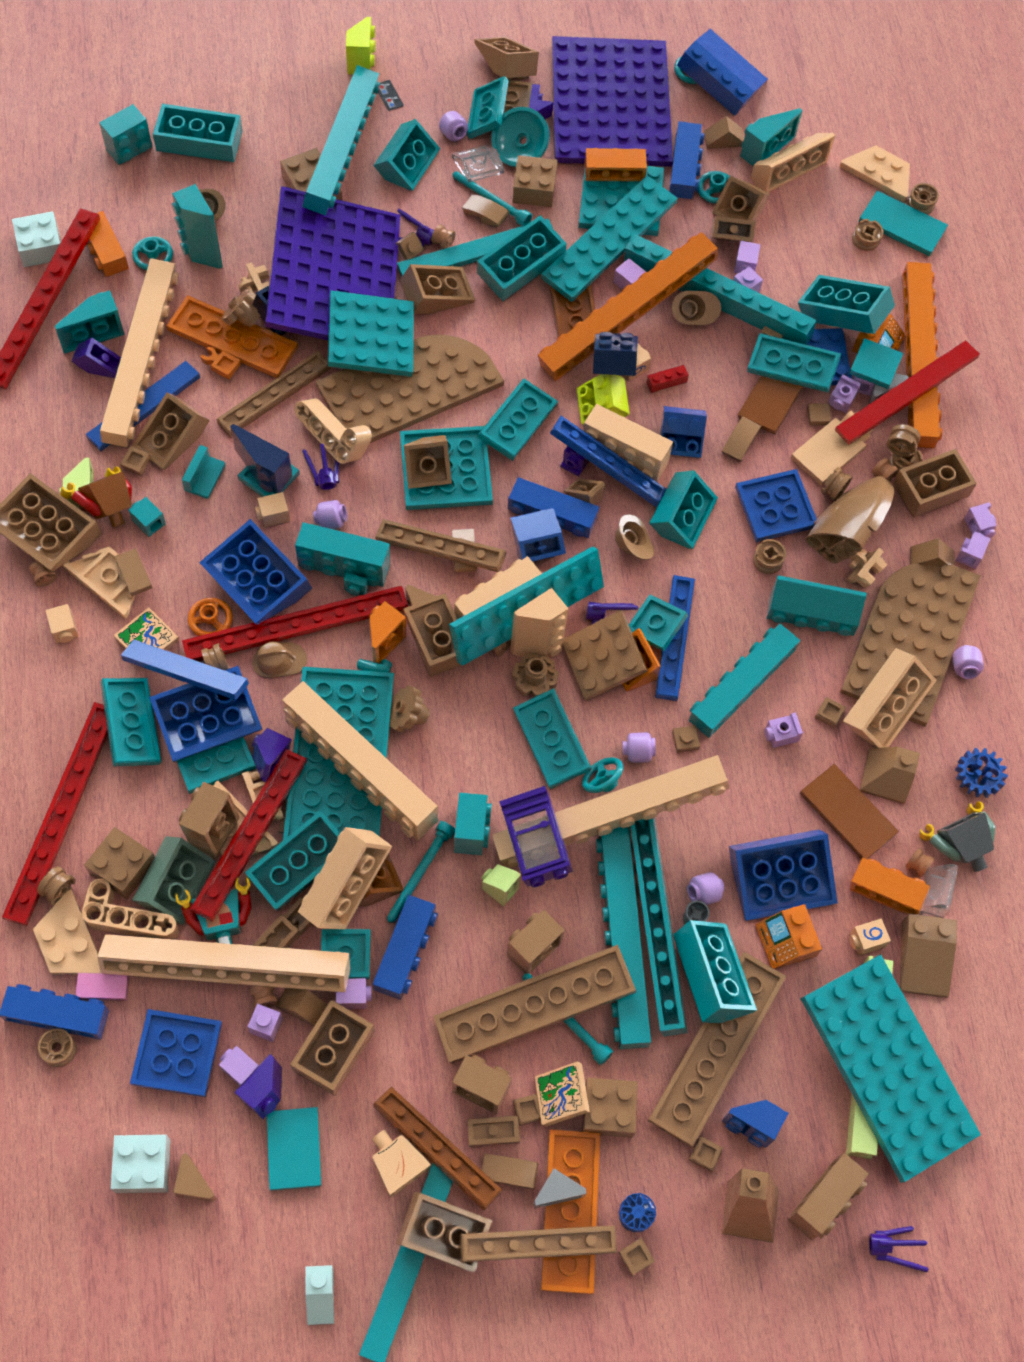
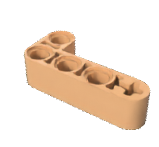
M316 398L299 401L295 404L294 409L297 418L321 444H324L325 449L337 462L345 464L362 458L372 439L371 430L367 426L361 425L346 429L325 405Z
M96 879L90 883L82 909V917L90 928L134 937L175 940L178 937L179 927L171 915L112 905L114 891L110 884L104 879ZM100 889H107L105 895L101 897L96 896L97 891ZM101 912L99 918L90 920L92 913ZM125 916L122 923H113L116 917ZM140 921H149L146 927L137 928Z

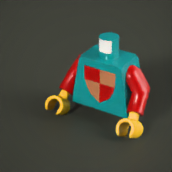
M239 877L236 879V889L231 890L213 922L191 912L190 908L196 898L191 899L188 890H185L187 894L185 900L178 899L176 893V902L182 905L181 910L186 923L198 935H205L207 941L216 939L217 943L232 944L231 936L241 933V927L246 924L252 910L250 891H248L251 884L250 878H246V886L239 884Z

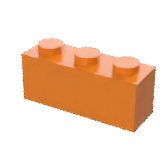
M586 148L584 161L585 181H642L646 177V149Z
M100 211L97 213L101 219L93 231L87 247L90 254H95L96 256L94 261L99 271L102 270L105 277L128 270L129 267L126 256L104 211Z
M863 857L850 886L851 891L906 915L920 914L930 886L922 879L910 878L898 869H889L882 866L875 859Z

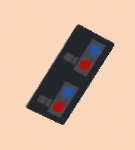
M391 81L381 82L378 93L388 111L404 106Z

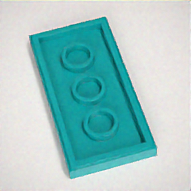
M876 191L858 221L869 219L872 222L874 220L879 222L883 228L884 235L927 256L932 254L948 227V224L879 191Z
M760 333L749 361L747 372L828 393L841 358V353Z
M523 378L479 432L477 438L513 461L557 406L558 401Z
M102 678L100 684L113 767L159 765L161 763L152 703L149 698L151 696L148 678Z
M554 688L513 707L550 789L592 770Z

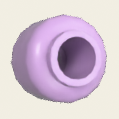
M449 111L441 117L439 128L450 141H459L466 135L468 124L458 112Z
M338 500L319 503L316 511L313 512L314 522L321 527L329 529L341 528L344 522L347 521L345 505L341 504Z
M964 645L953 653V667L958 676L964 679H973L983 671V657L977 647Z
M648 732L628 734L627 741H623V755H628V760L631 763L650 762L652 756H656L655 738H651Z
M708 872L693 877L687 887V892L691 901H702L709 905L721 900L725 887L722 879L716 874Z

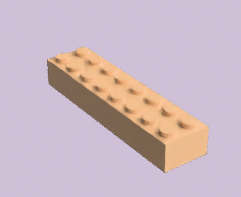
M304 681L282 699L286 722L293 729L297 727L302 732L301 735L309 744L314 743L323 758L326 760L330 758L335 763L334 767L342 775L346 773L351 778L350 781L359 791L363 789L368 794L367 798L373 805H380L385 810L384 814L390 821L394 822L396 820L402 826L401 830L409 838L413 836L419 841L438 822V806Z

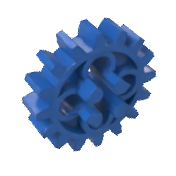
M974 748L972 753L966 751L963 755L964 757L961 756L958 760L959 764L955 771L960 773L956 776V780L963 781L960 787H968V794L974 791L977 798L982 793L985 798H988L991 793L997 794L999 789H1002L1005 785L1004 781L1008 775L1003 772L1007 769V766L1000 765L1003 759H996L994 757L996 752L993 751L991 754H987V748H984L981 752H979L978 748ZM984 761L985 767L982 770H979ZM981 775H983V778L980 780V785H979V784L977 783V779H978Z

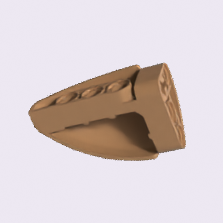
M876 476L850 489L836 499L815 520V525L806 537V542L827 561L835 564L860 552L871 536L870 530L873 532L878 530L891 506L894 496L893 484L882 476Z

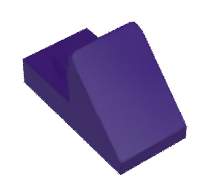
M532 84L529 108L539 112L546 120L552 116L553 102L543 101L540 85Z

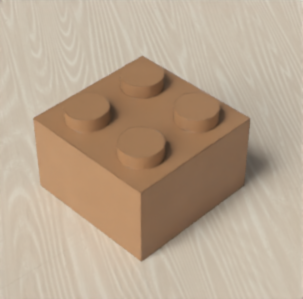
M518 155L512 203L552 207L558 160Z
M114 827L84 866L90 875L96 879H104L115 892L128 899L143 880L155 856L152 851Z
M545 910L540 914L535 912L526 921L528 925L522 931L517 929L509 937L510 942L508 944L507 956L527 974L531 973L563 940L565 930Z
M466 1055L452 1082V1092L497 1115L510 1088L512 1078L508 1076L509 1072L498 1066L492 1068L486 1065V1061L477 1055H472V1057Z
M587 1077L585 1086L590 1112L583 1114L582 1132L600 1133L602 1136L633 1138L636 1133L638 1081Z

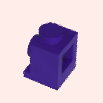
M567 446L564 450L563 462L560 467L579 477L589 460Z

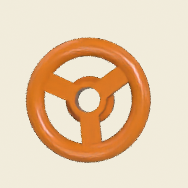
M208 597L197 601L190 608L187 620L190 629L196 635L201 636L229 629L232 624L233 614L225 601L219 598ZM218 606L223 608L226 614L224 625L217 618ZM200 608V610H199L200 616L194 617V616H195V613H196L197 610ZM202 623L212 624L217 630L206 632L199 629L196 625Z

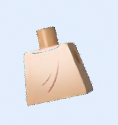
M383 1130L372 1139L380 1150L372 1158L391 1198L430 1170L431 1164L404 1136L401 1135L392 1141L386 1131Z

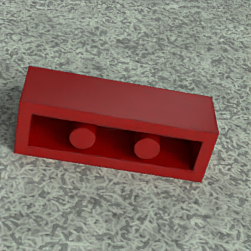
M681 365L648 375L646 383L650 392L653 393L687 383L689 374L685 366Z

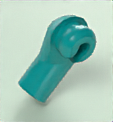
M359 659L357 662V669L361 671L391 672L390 669L392 668V663L386 659L381 660L380 664L365 659Z

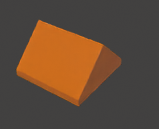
M640 628L636 629L632 634L647 672L623 683L626 691H631L657 680L661 668Z

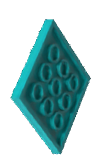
M647 166L646 176L648 175L663 186L664 168ZM584 168L578 228L590 229L640 181H585ZM660 219L643 235L658 236Z
M331 291L329 298L328 367L412 377L414 301Z
M484 426L400 431L406 510L493 505L488 447L485 442L477 438ZM445 435L448 441L452 484L409 489L404 445L424 437Z

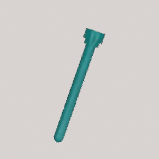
M457 171L453 173V178L480 196L506 208L509 214L515 217L518 225L524 226L531 222L533 218L532 213L527 210L514 208Z
M444 821L438 823L435 828L436 837L387 916L389 923L396 921L403 909L408 894L412 895L443 842H447L455 834V828Z
M525 973L522 977L523 981L533 978L530 973ZM573 1017L563 1021L592 1050L593 1059L600 1066L614 1053L607 1044H599Z

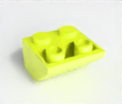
M366 17L347 30V74L353 75L357 65L371 70V67H375V55H372V53L376 52V40H372V38H375V26L371 25V17Z
M600 374L576 388L582 425H584L596 404L622 417L630 414L625 379L619 375Z

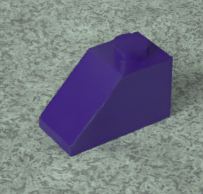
M91 337L77 345L71 362L88 373L116 378L121 357Z
M266 728L261 735L258 734L252 743V747H254L252 758L261 780L264 782L268 780L284 751L290 749L292 739L269 728Z
M270 1054L235 1091L243 1103L262 1119L273 1112L276 1105L281 1101V1065Z

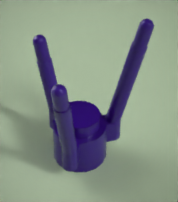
M397 209L400 215L419 227L416 235L422 246L424 247L425 244L430 246L434 230L423 225L401 209Z
M322 443L320 444L323 468L317 474L307 450L303 449L302 452L315 479V485L319 486L322 490L335 488L336 483H339L340 463L335 459L334 471L328 467L325 446Z
M589 602L586 619L592 620V625L605 618L606 610H638L639 607L633 603Z
M913 1226L875 1231V1234L870 1233L869 1251L870 1255H876V1260L888 1261L915 1270L928 1272V1268L887 1255L892 1253L893 1246L927 1245L925 1240H892V1237H887L911 1232L914 1230Z

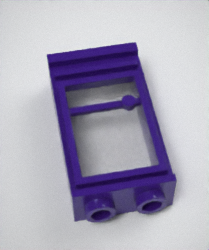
M545 786L499 801L522 879L527 887H539L544 885L547 880L553 878L560 880L567 877L568 873L573 872L554 808Z

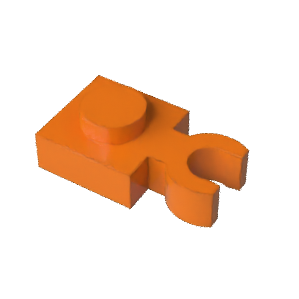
M212 347L207 348L208 354L211 355L210 357L201 355V361L204 364L211 365L212 371L228 380L241 366V361L224 351L218 355Z

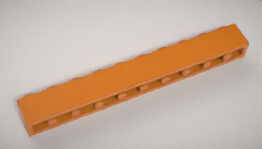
M703 232L697 236H692L681 248H676L665 260H660L653 269L643 273L633 284L624 287L620 294L608 299L604 306L592 311L588 318L576 323L572 330L560 335L552 345L544 347L540 354H538L540 365L556 382L594 353L595 334H600L601 332L621 333L718 259V248Z
M907 262L902 273L906 376L911 377L939 358L936 357L938 340L935 339L937 322H934L936 305H933L936 290L932 286L935 273L932 272L931 263ZM938 386L908 405V425L914 427L920 433L921 438L917 446L921 448H935L938 440L942 439L943 431L942 428H939L942 412L938 409L941 393L938 392Z

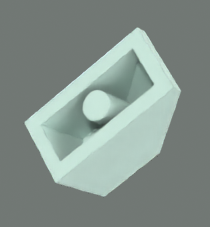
M333 1266L305 1267L307 1325L334 1324Z

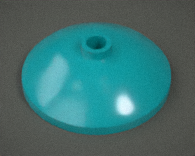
M529 107L512 108L503 114L502 126L492 130L491 143L493 150L503 163L511 167H516L518 155L541 158L549 144V127L543 116L536 110ZM526 138V143L521 144V141Z

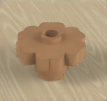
M247 288L240 296H235L228 304L229 307L221 319L229 326L238 320L243 325L251 327L260 317V314L257 312L258 309L251 304L256 294Z
M537 653L523 655L521 662L514 664L512 679L516 681V689L524 696L532 694L533 697H536L556 687L559 672L554 669L555 662L547 655L539 657Z
M408 685L405 689L401 688L395 694L394 703L391 704V728L403 733L406 729L410 730L413 725H423L426 723L429 717V709L423 704V698L420 697L421 690Z

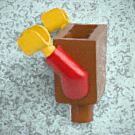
M114 467L113 471L107 468L104 475L105 478L79 487L77 491H75L76 487L72 482L67 483V490L61 487L60 495L65 499L72 498L73 501L96 519L108 516L113 528L125 523L121 511L131 507L132 485L125 478L123 471L121 472L119 467Z

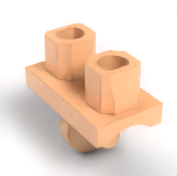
M252 262L246 264L249 271V279L247 277L241 279L242 282L239 285L241 293L247 288L256 293L269 286L270 281L261 283L262 280L269 278L265 265L254 268Z
M878 547L874 552H868L867 554V551L862 549L860 552L850 556L851 563L849 565L851 568H855V570L847 580L851 584L857 581L862 587H869L875 581V577L868 572L871 568L878 574L887 566V563L881 557L884 551Z

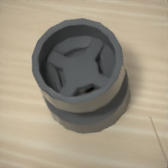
M697 900L689 903L683 914L684 924L690 920L706 922L710 913L708 906L704 902Z

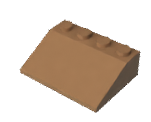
M31 473L0 504V534L51 572L87 550L102 534L94 519Z

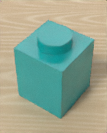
M147 497L136 501L129 509L132 521L148 537L166 525L163 513Z

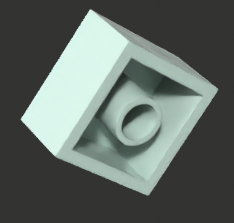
M54 212L12 219L18 252L23 266L28 267L49 263L61 243Z
M114 1135L111 1190L115 1193L168 1192L171 1139L167 1135Z

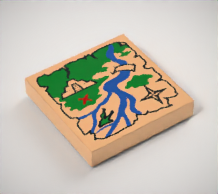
M149 607L114 635V638L125 649L133 640H137L167 651L179 641V637Z
M577 1061L535 1076L541 1123L543 1126L547 1127L590 1112L582 1063Z

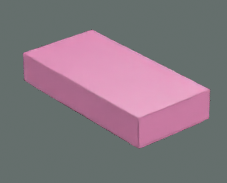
M78 973L76 996L80 997V1000L92 998L97 1000L127 1001L129 976Z

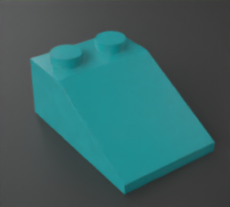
M798 108L759 118L755 123L749 124L744 131L745 137L741 144L740 157L754 166L756 162L763 161L772 154L779 152L796 137L803 110Z
M110 290L88 297L55 325L64 354L75 351L79 343L91 337L101 343L125 335L119 312Z

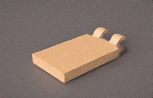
M852 411L842 421H839L837 418L833 419L791 455V459L820 486L825 483L830 474H835L834 470L837 467L842 469L866 448L864 442L870 438V433L873 429L850 445L835 431L836 426L855 414Z

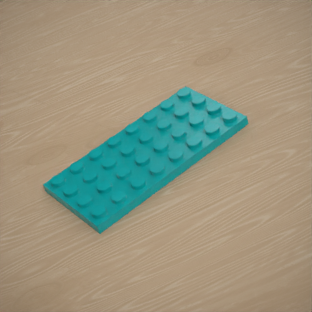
M303 667L301 682L304 681L387 759L394 673ZM296 727L293 752L307 758V763L288 794L283 840L320 810L340 833L345 827L373 831L380 837L382 807L380 805H373L367 798L368 794L363 789L360 791L356 789L350 781L351 778L346 773L344 775L339 773L334 767L335 763L330 758L327 760L323 758L318 752V747L314 743L309 744L301 735L302 732Z
M882 955L876 956L800 998L900 1183L910 1180L981 1135Z

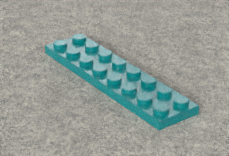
M647 175L569 247L566 252L541 273V279L569 301L573 302L625 252L626 246L635 234L640 237L645 234L677 203L678 198Z
M592 546L450 623L449 627L457 663L463 666L512 638L514 612L552 588L564 604L569 607L603 588L604 582L598 549Z

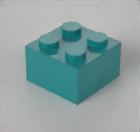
M134 104L99 122L105 149L118 165L153 147L147 119Z
M459 792L454 853L482 855L483 848H488L492 807L491 803H487L488 795Z

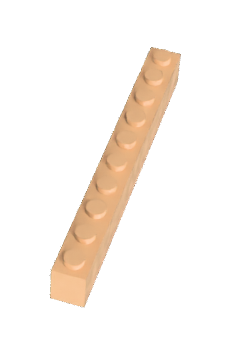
M150 258L101 425L100 435L101 442L128 447L129 440L134 438V421L138 422L140 417L138 406L144 403L145 391L143 390L145 386L148 387L149 369L154 368L155 357L153 355L154 352H158L160 345L158 337L163 335L165 326L163 320L168 318L169 314L168 302H172L174 296V289L172 288L178 282L179 273L175 270V263Z
M716 755L555 812L565 847L567 848V845L575 842L576 844L587 842L590 837L595 835H607L612 832V829L630 827L635 821L655 818L658 813L663 811H675L680 808V805L698 803L703 800V797L721 795L726 789H729V784L719 756ZM548 815L515 826V831L518 832L538 825L544 820L549 821ZM548 825L545 829L540 828L517 836L524 860L530 858L532 860L539 859L544 856V853L550 851L558 852L551 825ZM508 829L493 834L499 859L504 867L519 866Z
M105 935L97 956L102 974L346 992L350 974L349 953L122 935Z

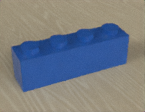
M678 121L669 192L677 198L692 199L694 191L698 192L699 179H696V176L700 175L701 164H698V160L701 161L703 148H699V146L703 145L705 134L701 133L702 124Z
M519 477L508 498V509L518 515L553 508L560 528L570 531L578 537L589 538L598 518L599 506Z
M408 894L374 979V991L401 1000L403 993L408 994L412 984V980H409L412 971H417L421 958L418 957L421 948H426L429 941L428 929L430 926L434 927L438 918V913L435 912L436 904Z
M17 984L16 987H7L0 1009V1017L4 1021L49 1030L60 1028L66 1030L69 1034L101 1040L109 1010L103 1005L104 1002L101 1000L90 998L87 1002L79 1000L80 997L76 995L65 994L62 997L55 995V992L51 990L41 989L40 992L31 991L29 986Z

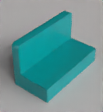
M199 445L182 478L184 491L208 499L225 468V462L210 457L208 447Z

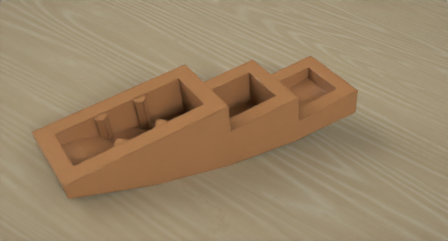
M300 897L284 915L281 914L252 946L288 948L312 925L309 920L298 913L303 898Z

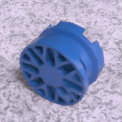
M633 1193L627 1196L621 1203L618 1211L622 1226L631 1232L647 1230L656 1217V1207L652 1199L642 1193Z

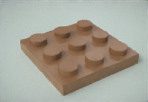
M621 610L563 640V646L581 692L587 701L647 672L627 619Z

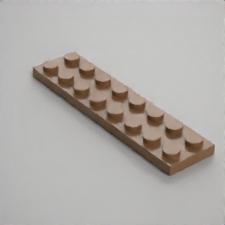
M616 945L444 1011L433 1017L450 1064L463 1060L466 1055L471 1057L472 1055L479 1054L634 994L636 989L619 946Z
M746 952L742 953L739 961L757 1011L723 1023L703 1022L648 1119V1122L691 1148L786 978L782 973Z

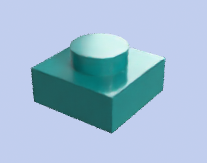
M346 573L344 588L352 595H365L369 590L368 579Z

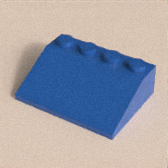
M711 29L691 44L677 64L681 70L734 116L738 114L768 80Z
M251 519L199 562L256 625L295 604L312 589L307 578Z
M239 666L224 670L242 676ZM189 683L149 697L173 762L263 730L247 687L237 700Z
M818 829L729 846L732 872L746 921L773 916L783 910L805 904L807 909L838 904L828 834Z

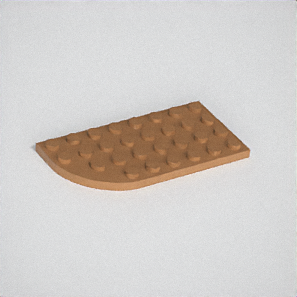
M428 335L413 340L412 377L343 369L319 379L315 383L329 410L346 429L361 425L367 426L372 433L370 442L372 443L504 386V379L487 353L475 344L449 335Z
M913 563L894 572L883 583L878 592L840 693L858 700L892 652L897 648L916 656L937 680L909 718V721L926 727L981 575L952 564L933 566Z

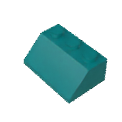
M414 119L399 126L373 166L386 181L412 191L441 148L421 124Z
M695 470L675 472L649 524L661 537L688 549H693L718 497Z

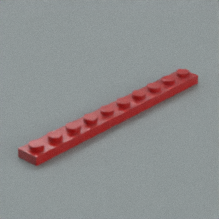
M80 208L0 351V388L7 389L100 221L101 218L98 213Z
M401 585L269 618L258 625L253 622L182 640V644L187 658L202 661L204 659L201 650L205 648L211 649L217 643L220 644V648H222L224 655L262 646L268 642H278L369 619L373 608L377 605L380 606L384 601L397 611L407 608L408 604Z
M93 703L2 915L4 920L27 926L40 897L37 893L38 885L43 877L51 871L108 736L103 704Z

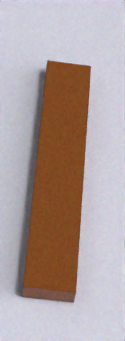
M392 1086L374 1102L373 1107L483 1211L502 1193V1189Z

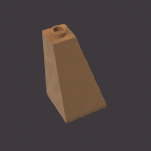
M742 1168L727 1182L722 1234L773 1243L779 1189L769 1173Z

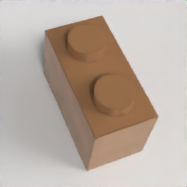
M715 216L712 219L710 239L752 243L756 221Z

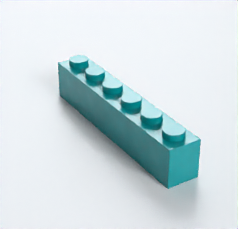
M779 624L775 629L772 627L768 629L763 636L764 640L761 643H754L749 649L750 654L746 658L742 656L735 663V669L731 673L727 671L720 678L719 681L721 683L717 687L712 686L705 693L704 696L706 698L702 702L697 701L690 708L691 715L688 721L696 725V728L708 738L796 651L801 640L782 624Z

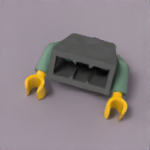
M977 801L975 808L972 804L968 805L966 810L967 816L937 830L938 834H934L933 825L927 824L925 828L930 833L926 834L920 829L919 837L924 841L930 840V843L952 861L957 863L970 862L974 872H978L988 867L983 855L994 850L993 842L996 826L987 813L982 812L983 803Z

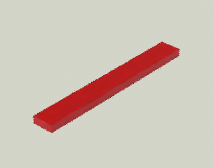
M966 340L836 426L835 431L850 445L978 359L980 353Z
M287 749L284 751L190 908L191 912L212 922L214 921L233 889L236 879L240 877L305 767L307 758Z

